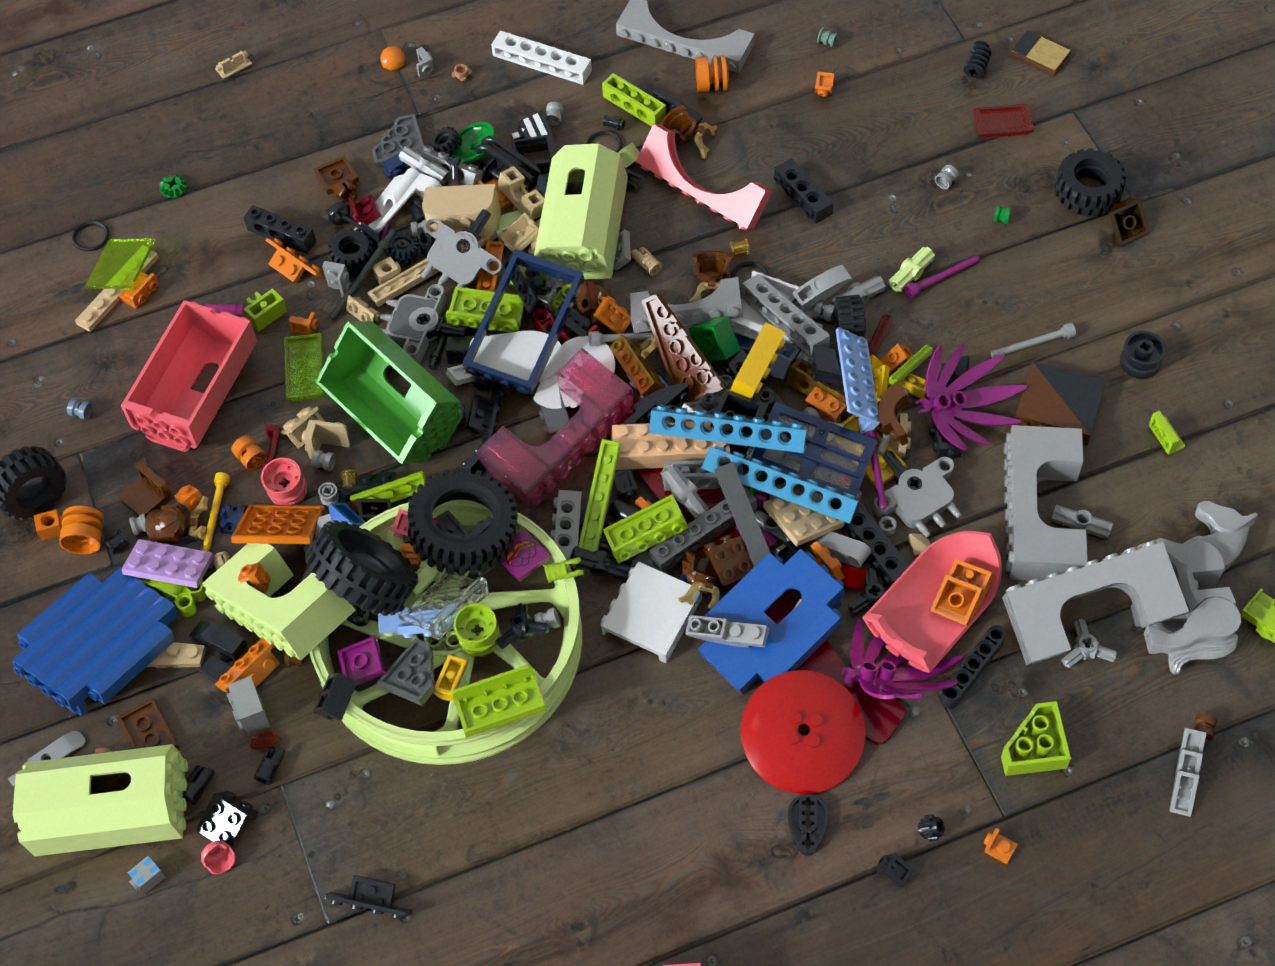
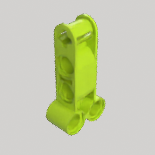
M132 576L143 582L147 587L155 590L160 596L174 602L180 614L186 618L196 614V602H201L207 598L205 594L206 588L203 586L202 580L198 586L200 589L194 591L197 588Z

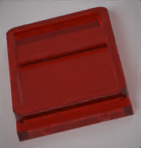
M1028 104L973 108L979 137L1021 136L1034 132Z

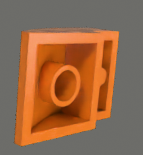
M955 559L949 575H945L930 612L967 626L986 597L995 578L994 574Z

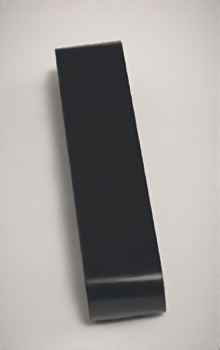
M999 625L991 626L949 681L961 679L966 683L957 682L956 685L942 690L940 702L945 708L953 709L960 703L1002 648L1006 637V631L1003 627ZM991 636H997L1000 639H993ZM985 650V651H987L989 654H983V653L980 652V651ZM969 665H975L977 668L973 669ZM951 694L955 698H948L946 695Z

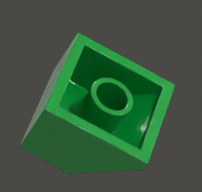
M728 316L716 317L689 327L693 341L707 361L726 360L740 351Z

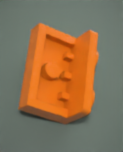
M817 541L810 545L816 556L815 562L819 566L823 564L830 571L829 575L833 579L837 577L841 581L844 575L840 569L842 565L836 557L832 558L830 556L831 553L825 545L821 546Z

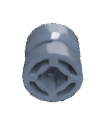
M72 398L67 406L68 415L73 417L79 416L83 420H88L93 412V404L91 402H81L77 398Z

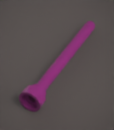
M977 255L918 284L910 283L904 287L905 293L908 298L913 299L919 295L921 290L979 262L980 257Z
M867 431L863 434L878 440L876 446L878 445L879 437L876 431ZM875 447L871 463L879 508L885 510L887 502L877 448Z

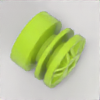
M481 603L469 604L458 611L454 619V629L461 648L467 654L485 656L497 648L496 640L501 637V632L495 614L488 606Z

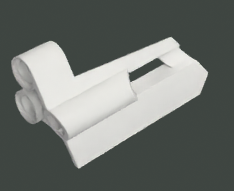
M409 168L403 175L394 177L376 200L382 216L368 226L379 233L412 194H415L420 201H423L426 187H441L442 185L436 179L421 174L413 168Z

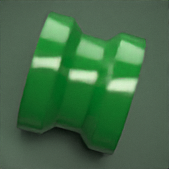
M997 205L993 222L997 223L1000 221L1007 225L1011 207L1003 208L1001 205Z

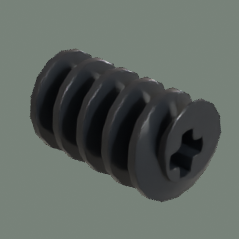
M976 41L973 43L963 68L968 76L973 78H982L992 55L987 42Z

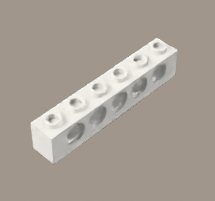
M500 31L491 44L493 56L582 85H584L592 71L591 59L587 57H582L511 33Z

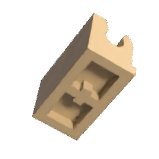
M524 212L499 237L505 242L504 245L513 253L515 249L522 251L538 236L539 226Z

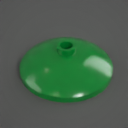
M476 122L462 129L458 133L463 140L461 141V148L456 150V154L452 153L451 158L458 156L465 164L481 159L487 152L482 151L481 154H477L475 149L478 145L482 144V140L486 136L495 137L494 128L487 122Z

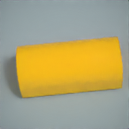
M910 373L899 383L902 388L909 390V394L920 399L927 397L926 380Z
M448 654L435 685L434 694L437 697L447 701L453 700L452 691L458 688L467 668L468 660Z

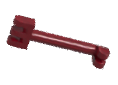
M273 424L265 426L267 436L271 437L266 464L275 459L281 427Z

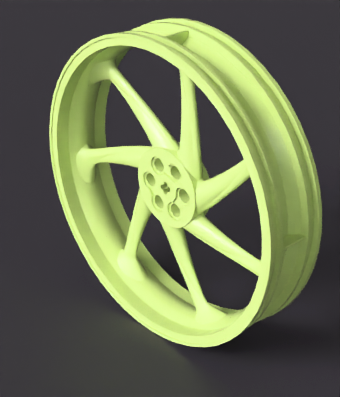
M470 500L445 502L436 507L432 513L434 519L449 510L469 533L479 521H484L488 516L493 518V513L487 507ZM409 503L384 511L368 520L359 528H365L370 533L380 536L383 541L389 542L395 550L401 552V544L409 541V537L406 536L405 540L393 536L394 532L390 531L389 527L394 526L399 509L408 511ZM518 513L516 535L525 529L550 554V559L543 566L566 560L559 547L543 529ZM567 565V573L572 572L570 566ZM470 570L465 573V576H459L454 571L453 575H446L432 595L423 599L421 594L418 596L412 591L403 605L405 611L449 608H459L461 610L464 606L472 603H481L488 606L491 610L516 606L519 603L550 602L564 618V633L560 653L554 667L546 678L541 677L532 667L547 709L546 711L466 738L464 730H458L460 717L453 699L449 703L447 719L443 727L433 732L415 731L385 723L363 711V705L389 693L381 689L378 684H375L363 691L354 690L341 721L357 737L370 746L388 755L422 764L445 765L476 761L493 756L523 741L539 729L556 711L568 693L577 673L582 649V623L574 577L554 581L555 587L553 589L461 595L458 592ZM347 619L341 623L362 633L375 636L378 639L407 648L415 638L430 645L432 642L437 641L439 642L438 644L431 645L434 669L445 664L448 654L468 660V665L458 688L470 683L475 656L467 654L461 648L460 643L451 645L455 641L459 642L455 629L440 630V632H436V636L425 637L424 633L415 634V637L403 638V634L398 635V632L379 633V624L373 620H370L367 625L362 627L356 626ZM328 636L310 652L311 660L322 688L326 683L328 675L335 674L329 654ZM511 644L504 649L497 646L493 651L514 669L530 665Z

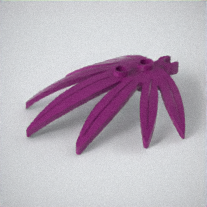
M965 343L959 346L949 357L939 375L942 345H940L934 351L927 369L926 393L928 400L921 398L916 401V404L924 406V409L918 411L919 414H924L931 410L934 423L940 433L950 443L962 450H967L968 448L955 432L979 444L989 445L991 443L954 418L987 426L1021 423V420L962 410L996 403L1027 388V385H1003L977 388L964 392L959 391L990 371L1004 358V354L973 367L946 387L960 360Z
M858 619L850 647L852 668L844 667L841 672V676H845L844 683L850 684L854 681H859L861 688L867 694L880 699L922 698L924 693L912 694L906 692L935 691L957 684L958 680L936 683L911 682L921 681L943 673L961 662L963 656L941 660L930 673L913 666L896 668L909 660L901 655L896 657L892 653L875 664L874 662L881 652L884 641L880 636H873L863 658V630L861 619Z

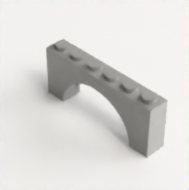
M739 278L721 279L718 288L711 295L699 301L679 305L668 304V306L683 326L699 324L716 317L728 316L729 319L743 317ZM648 291L630 293L631 322L634 333L652 331L641 301L650 297Z

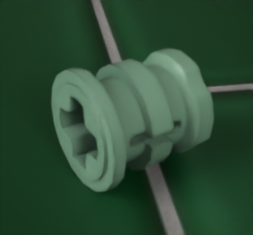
M822 27L817 43L823 42L824 45L827 46L829 44L833 48L837 42L838 33H832L830 30L825 31V27Z

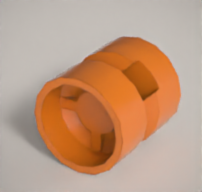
M249 435L237 439L231 448L232 453L249 471L261 467L267 458L264 450Z

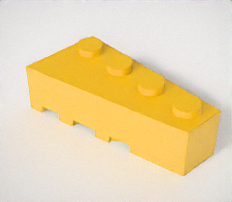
M765 322L730 391L751 399L755 392L759 393L763 385L760 381L762 378H767L771 370L768 366L769 364L773 365L778 357L776 351L777 349L781 351L786 341L783 339L786 332Z

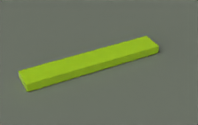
M604 439L601 441L578 546L580 548L593 552L599 550L622 445L621 442Z

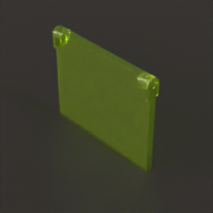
M153 238L108 240L85 285L86 289L132 290L155 244V240Z

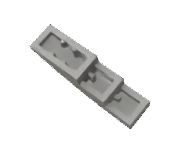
M1184 728L1169 812L1191 817L1200 776L1199 771L1206 732Z

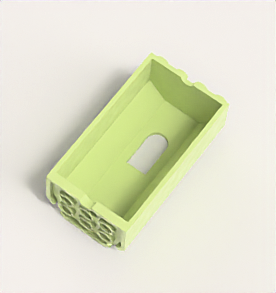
M601 144L564 145L552 157L534 256L583 272L584 279L612 278L628 180L619 153ZM584 182L582 194L566 195L567 184ZM539 272L543 281L548 280L549 275Z
M173 744L27 762L22 766L23 770L16 773L13 818L15 823L18 822V827L21 832L17 833L19 842L34 856L183 838V831L186 830L184 811H186L187 804L186 799L182 798V794L187 789L185 772L188 770L187 760L182 757L180 751ZM123 772L131 776V783L125 790L90 795L91 776Z

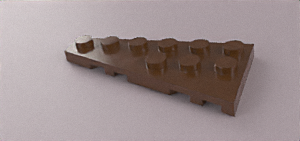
M655 294L641 300L671 385L681 383L689 385L690 395L679 406L700 399L706 393L712 394L727 388L661 294Z

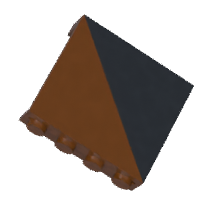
M1032 361L1025 383L1027 388L1023 390L1015 419L1021 420V423L1014 425L1082 429V443L1088 445L1106 381Z

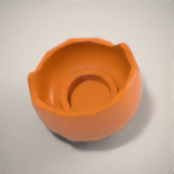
M396 46L385 48L380 56L383 68L391 71L400 69L406 61L404 52Z

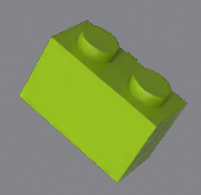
M273 288L262 296L255 292L257 300H251L249 297L246 299L249 304L244 308L246 318L251 321L252 326L258 332L287 312L284 299Z

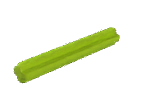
M929 345L922 347L889 377L888 383L892 385L897 381L900 383L932 354L933 348Z

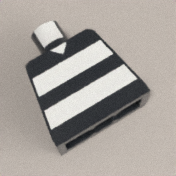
M539 111L518 122L519 131L512 133L511 138L512 140L553 133L543 111Z

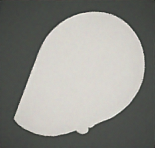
M518 331L485 336L473 361L528 381L548 338V334L539 331ZM557 341L539 382L554 375L564 361V349L559 341Z
M583 336L563 343L562 347L565 357L561 367L554 375L540 382L533 400L546 408L559 409L562 408L561 393L565 407L575 408L577 404L591 400L602 393L610 384L615 371L614 355L605 342H602L599 346H590L588 336Z

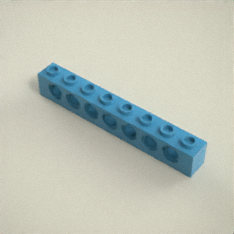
M657 405V407L651 410L649 433L798 453H804L808 427L803 426V423L792 422V425L784 424L782 420L767 422L764 421V418L753 417V420L745 419L743 415L728 417L725 413L715 412L712 415L707 414V411L704 410L689 412L687 408L677 407L676 410L668 409L666 405ZM668 416L675 419L676 423L674 425L667 423L666 418ZM692 419L695 426L688 427L685 420ZM706 421L712 422L714 429H706L704 423ZM724 424L732 425L733 431L726 432ZM749 426L753 433L751 435L745 434L743 427ZM769 429L772 432V436L765 437L762 434V430ZM784 431L789 432L791 439H783L781 433Z
M715 445L714 448L709 447L702 466L703 470L715 474L714 469L721 467V459L729 458L734 463L743 485L850 524L858 503L855 500L856 496L845 492L844 495L837 494V489L826 486L825 489L818 487V482L807 479L806 482L799 480L800 476L791 472L788 475L783 474L778 467L770 465V468L762 466L763 462L753 458L751 461L745 460V455L733 452V455L726 453V448L718 445ZM742 464H746L749 467V472L746 475H740L738 472V468ZM760 471H765L768 475L767 480L764 482H759L756 478ZM778 478L786 480V486L782 489L775 487V481ZM796 485H802L805 488L801 496H797L793 492ZM814 492H821L823 494L821 502L816 503L812 500ZM835 498L842 502V506L837 510L830 506L831 500Z

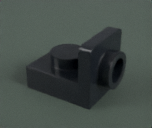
M894 853L882 856L878 861L879 866L875 872L885 874L897 886L904 887L914 869Z

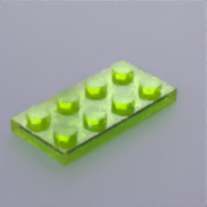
M321 333L284 337L287 402L324 398V390L315 383L319 372L323 369Z

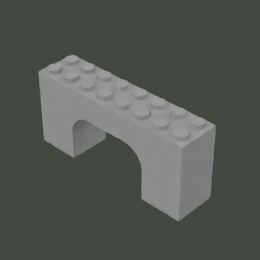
M1012 425L1010 433L1007 432L1006 443H1004L1003 449L1004 454H1006L1004 470L1007 471V475L1004 477V487H1007L1004 503L1007 504L1005 520L1008 521V526L1005 527V537L1008 538V543L1005 546V554L1008 555L1006 572H1009V580L1030 581L1039 578L1042 581L1047 575L1059 572L1060 575L1064 574L1063 572L1073 566L1078 565L1079 569L1083 568V565L1087 563L1086 530L1050 527L1040 519L1037 511V483L1045 480L1077 482L1083 464L1082 429Z
M1156 540L1145 543L1138 550L1137 547L1129 548L1121 553L1120 556L1117 553L1108 555L1101 562H1098V559L1089 561L1080 569L1077 565L1066 569L1063 572L1064 574L1061 575L1059 572L1047 575L1042 581L1039 578L1030 580L1024 587H1021L1020 584L1009 587L1002 596L1026 666L1071 650L1061 623L1060 611L1063 604L1072 599L1107 588L1121 589L1131 598L1142 628L1179 617L1189 612L1164 543H1157Z

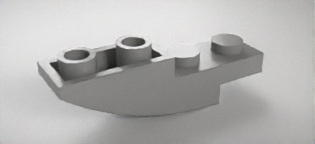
M843 264L836 266L800 286L792 292L794 296L789 300L805 312L818 301H825L853 278Z
M690 615L685 634L697 639L736 647L750 648V646L765 648L770 628L766 625L729 622L727 619Z

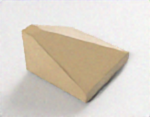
M909 534L908 542L914 557L919 556L931 545L928 537H925L923 534Z

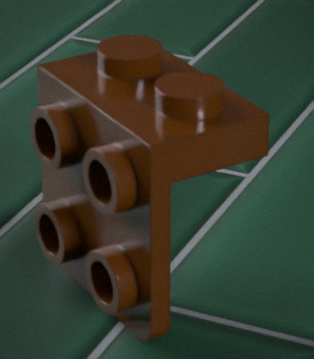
M140 461L135 466L139 477L119 493L118 497L137 515L140 516V514L145 513L147 516L169 497L171 492L167 479L162 475L158 476L152 466L149 464L146 466Z
M724 535L720 537L721 541L717 543L715 541L709 542L704 545V549L698 551L701 558H710L719 583L722 586L745 577L754 568L741 535Z

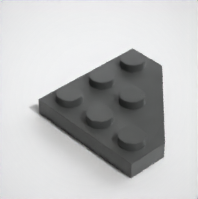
M415 113L398 117L394 122V126L383 135L378 146L375 145L372 149L376 167L384 166L383 161L399 154L405 146H409L415 151L417 148L424 147Z
M415 638L387 670L386 674L377 682L378 686L383 690L422 706L435 691L433 649L431 645Z

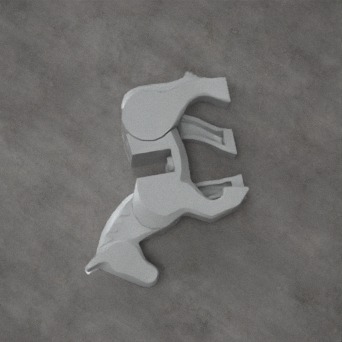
M1203 501L1197 505L1195 517L1208 526L1211 532L1210 535L1196 536L1183 544L1163 538L1155 539L1157 543H1164L1189 612L1179 617L1151 626L1147 625L1144 632L1149 654L1161 652L1168 654L1169 668L1173 674H1179L1182 666L1188 661L1218 659L1227 656L1235 650L1238 641V635L1235 633L1241 623V614L1235 606L1236 601L1230 587L1216 588L1222 573L1240 555L1246 543L1249 528L1258 517L1256 512L1243 516L1233 508L1223 507L1210 501ZM1145 543L1138 545L1137 550L1144 546ZM1132 603L1131 610L1135 626H1141Z

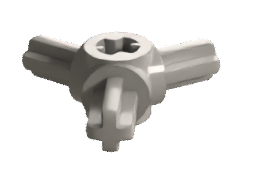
M1082 619L1076 620L1074 622L1077 634L1076 644L1073 646V651L1062 658L1063 665L1071 668L1078 661L1094 659L1095 656L1114 662L1117 651L1100 646L1096 638L1089 634L1086 621Z

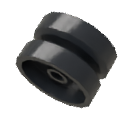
M1150 331L1132 333L1127 337L1120 356V365L1123 371L1136 379L1153 377L1158 373L1166 353V345L1157 334Z

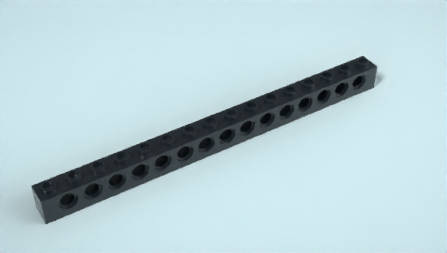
M743 349L724 360L723 372L731 376L733 381L747 358V354ZM762 378V380L760 381L761 383H763L761 388L768 387L772 389L775 394L774 401L772 404L768 405L767 411L764 416V421H767L771 413V410L774 406V403L777 402L785 405V403L781 400V398L771 387L768 381ZM764 393L762 394V397L768 398L769 395ZM780 414L778 419L784 421V424L792 425V422H798V420ZM788 435L785 438V440L791 439V437ZM806 443V452L810 445L809 443ZM821 451L819 459L829 462ZM792 459L801 467L802 459ZM816 464V469H814L812 474L813 477L839 486L837 481L840 475L837 471ZM856 497L855 500L858 503L850 524L845 522L842 529L845 528L849 538L861 541L870 547L871 554L867 559L870 561L871 567L880 574L884 585L891 587L910 565ZM832 499L830 505L833 509L837 510L842 506V502Z

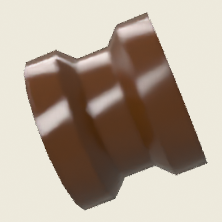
M284 651L286 668L292 667V665L303 666L304 658L300 660L295 656L290 657Z

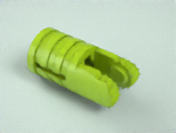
M580 557L564 560L556 564L544 565L548 583L563 578L568 579L584 575L583 570L580 569L567 573L566 566L578 564L581 562Z

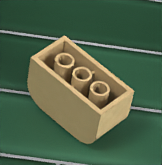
M495 184L425 188L422 208L426 222L429 219H437L457 233L464 231L466 227L470 229L482 209H485L491 213V216L479 234L481 236L480 240L493 236L496 230H498L501 207ZM432 224L430 226V229L433 230V232H436L438 230V224Z

